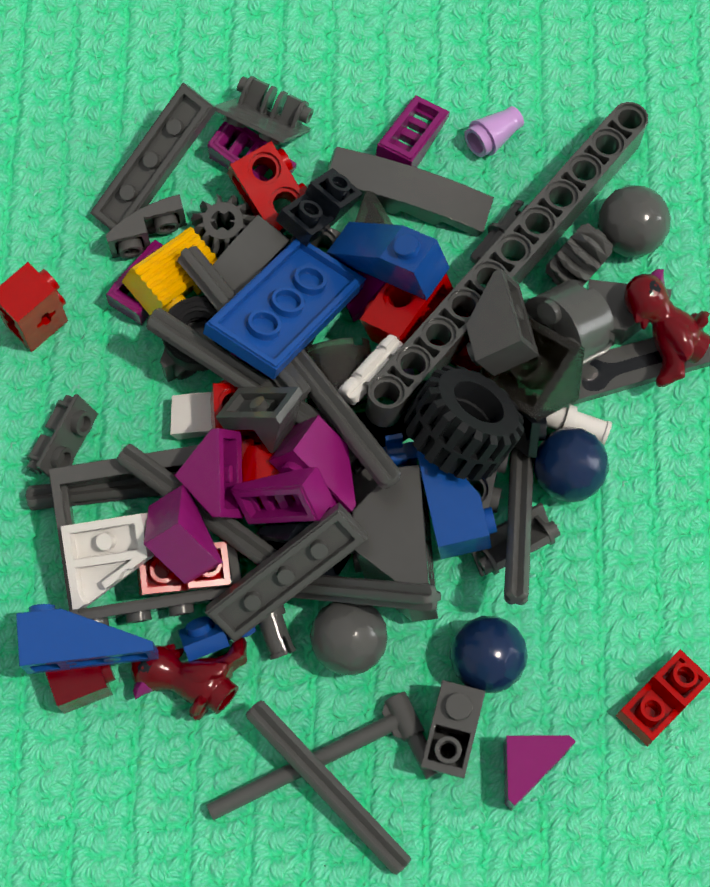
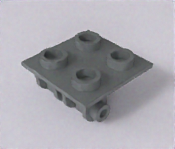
M243 76L237 85V91L241 92L240 97L214 105L218 108L216 112L224 115L223 120L240 128L248 126L258 131V136L266 142L272 141L276 145L308 133L311 128L302 123L308 124L314 112V109L308 107V102L291 94L288 95L285 91L280 92L274 103L277 87L271 86L269 88L270 84L254 76L249 78Z

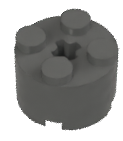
M567 280L529 299L525 303L539 353L538 357L532 359V365L540 375L547 376L553 374L563 376L570 374L603 356L611 348L612 342H608L609 332L614 330L613 315L603 296L593 287L587 290L578 285L581 281Z

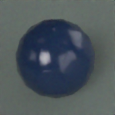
M565 427L547 435L545 441H542L538 446L537 458L533 459L534 474L541 488L548 495L566 502L583 501L596 494L604 484L609 471L608 455L604 445L594 434L582 428Z
M480 616L470 620L458 629L451 642L450 660L456 676L465 686L486 691L485 693H498L511 687L520 679L527 664L528 654L523 636L513 624L498 616Z

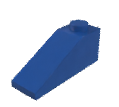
M348 222L326 252L337 261L425 300H428L450 268L437 239L403 225Z
M416 450L440 558L445 559L492 548L489 534L497 532L492 507L483 509L480 494L466 478L460 479L452 473L447 474L441 471L438 466L433 463L431 464L424 458L425 456L421 452Z
M37 604L28 608L29 612L16 613L19 666L27 674L159 659L158 649L153 641L61 608L55 609L53 604Z

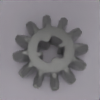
M218 194L214 198L215 204L213 205L202 201L200 204L202 213H193L191 218L195 233L199 234L200 239L205 241V245L210 247L211 252L215 253L217 259L255 218V216L251 215L252 209L248 202L238 205V198L234 194L227 202H223L222 197Z
M589 223L583 224L547 263L545 273L553 279L552 282L556 285L567 280L581 281L578 285L583 287L611 255L613 244L598 228L595 229Z

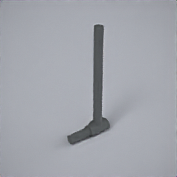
M404 691L384 702L383 718L312 753L325 766L392 733L393 737L408 742L421 768L427 741L423 735L425 730ZM287 764L206 804L212 819L216 820L301 778V776L290 764ZM421 768L426 780L440 774V772Z

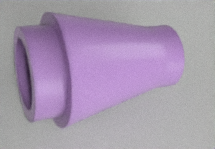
M510 106L503 111L474 120L464 133L465 141L476 156H492L519 128L523 127V116L516 107Z

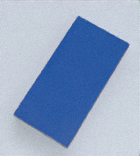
M296 238L205 324L203 334L274 380L363 289L366 278L311 243L305 246Z

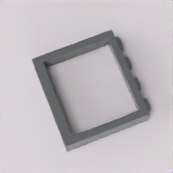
M198 445L145 454L169 472H176ZM117 458L49 469L70 612L108 626V619L125 616L126 624L152 620L151 612L167 609L169 617L194 613L193 605L212 602L242 578L238 551L227 544L231 585L73 610L60 527L75 524L70 489L137 477L119 465Z

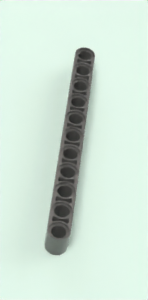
M634 102L621 103L608 115L372 379L368 386L365 414L372 424L387 428L398 423L406 414V411L436 369L441 370L443 366H448L470 341L466 324L485 289L481 284H487L493 272L502 269L514 281L520 284L636 152L648 124V114L641 105ZM529 230H534V231H537V232H539V233H541V234H536V233H533V232H531V231H529ZM505 257H512L517 261H510ZM455 312H464L469 317H461L456 315ZM439 340L443 342L445 345L437 346L430 343L429 341ZM412 368L420 374L410 375L405 373L403 369ZM386 397L395 403L385 405L378 402L377 399Z

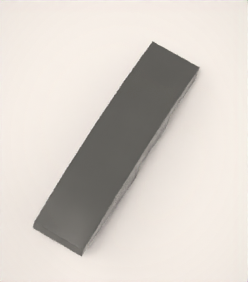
M341 147L334 149L327 171L333 168L339 174L345 176L351 184L363 193L359 199L360 201L392 215L402 211L434 226L444 222L476 237L484 232L494 197L459 182L410 165Z

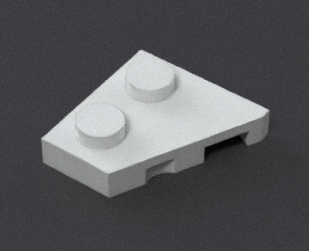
M148 513L60 526L73 610L87 607L154 557V554L144 545Z

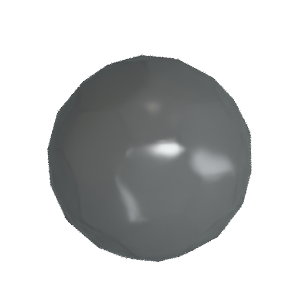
M627 185L615 190L604 201L599 211L598 228L613 244L612 251L625 257H643L654 252L662 245L670 231L671 216L666 202L656 191L645 186Z
M331 602L323 607L314 619L310 639L312 650L317 660L325 668L340 675L355 676L368 671L379 662L385 653L388 635L386 623L374 606Z

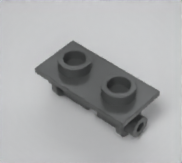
M75 394L74 397L66 395L63 401L58 400L52 415L45 425L49 431L54 433L52 437L43 434L39 436L31 453L27 456L29 463L26 468L38 475H41L43 472L50 478L49 469L72 465L84 439L91 431L98 413L78 394Z
M542 503L532 507L530 553L547 544L553 545L555 538L560 536V531L555 522H549ZM507 521L496 526V533L489 534L492 548L471 553L481 577L491 572L496 575L500 569L505 567Z

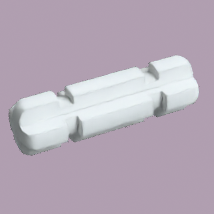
M390 334L384 338L376 349L351 374L352 377L347 379L338 389L339 394L348 404L355 405L365 396L372 379L404 345L396 336Z

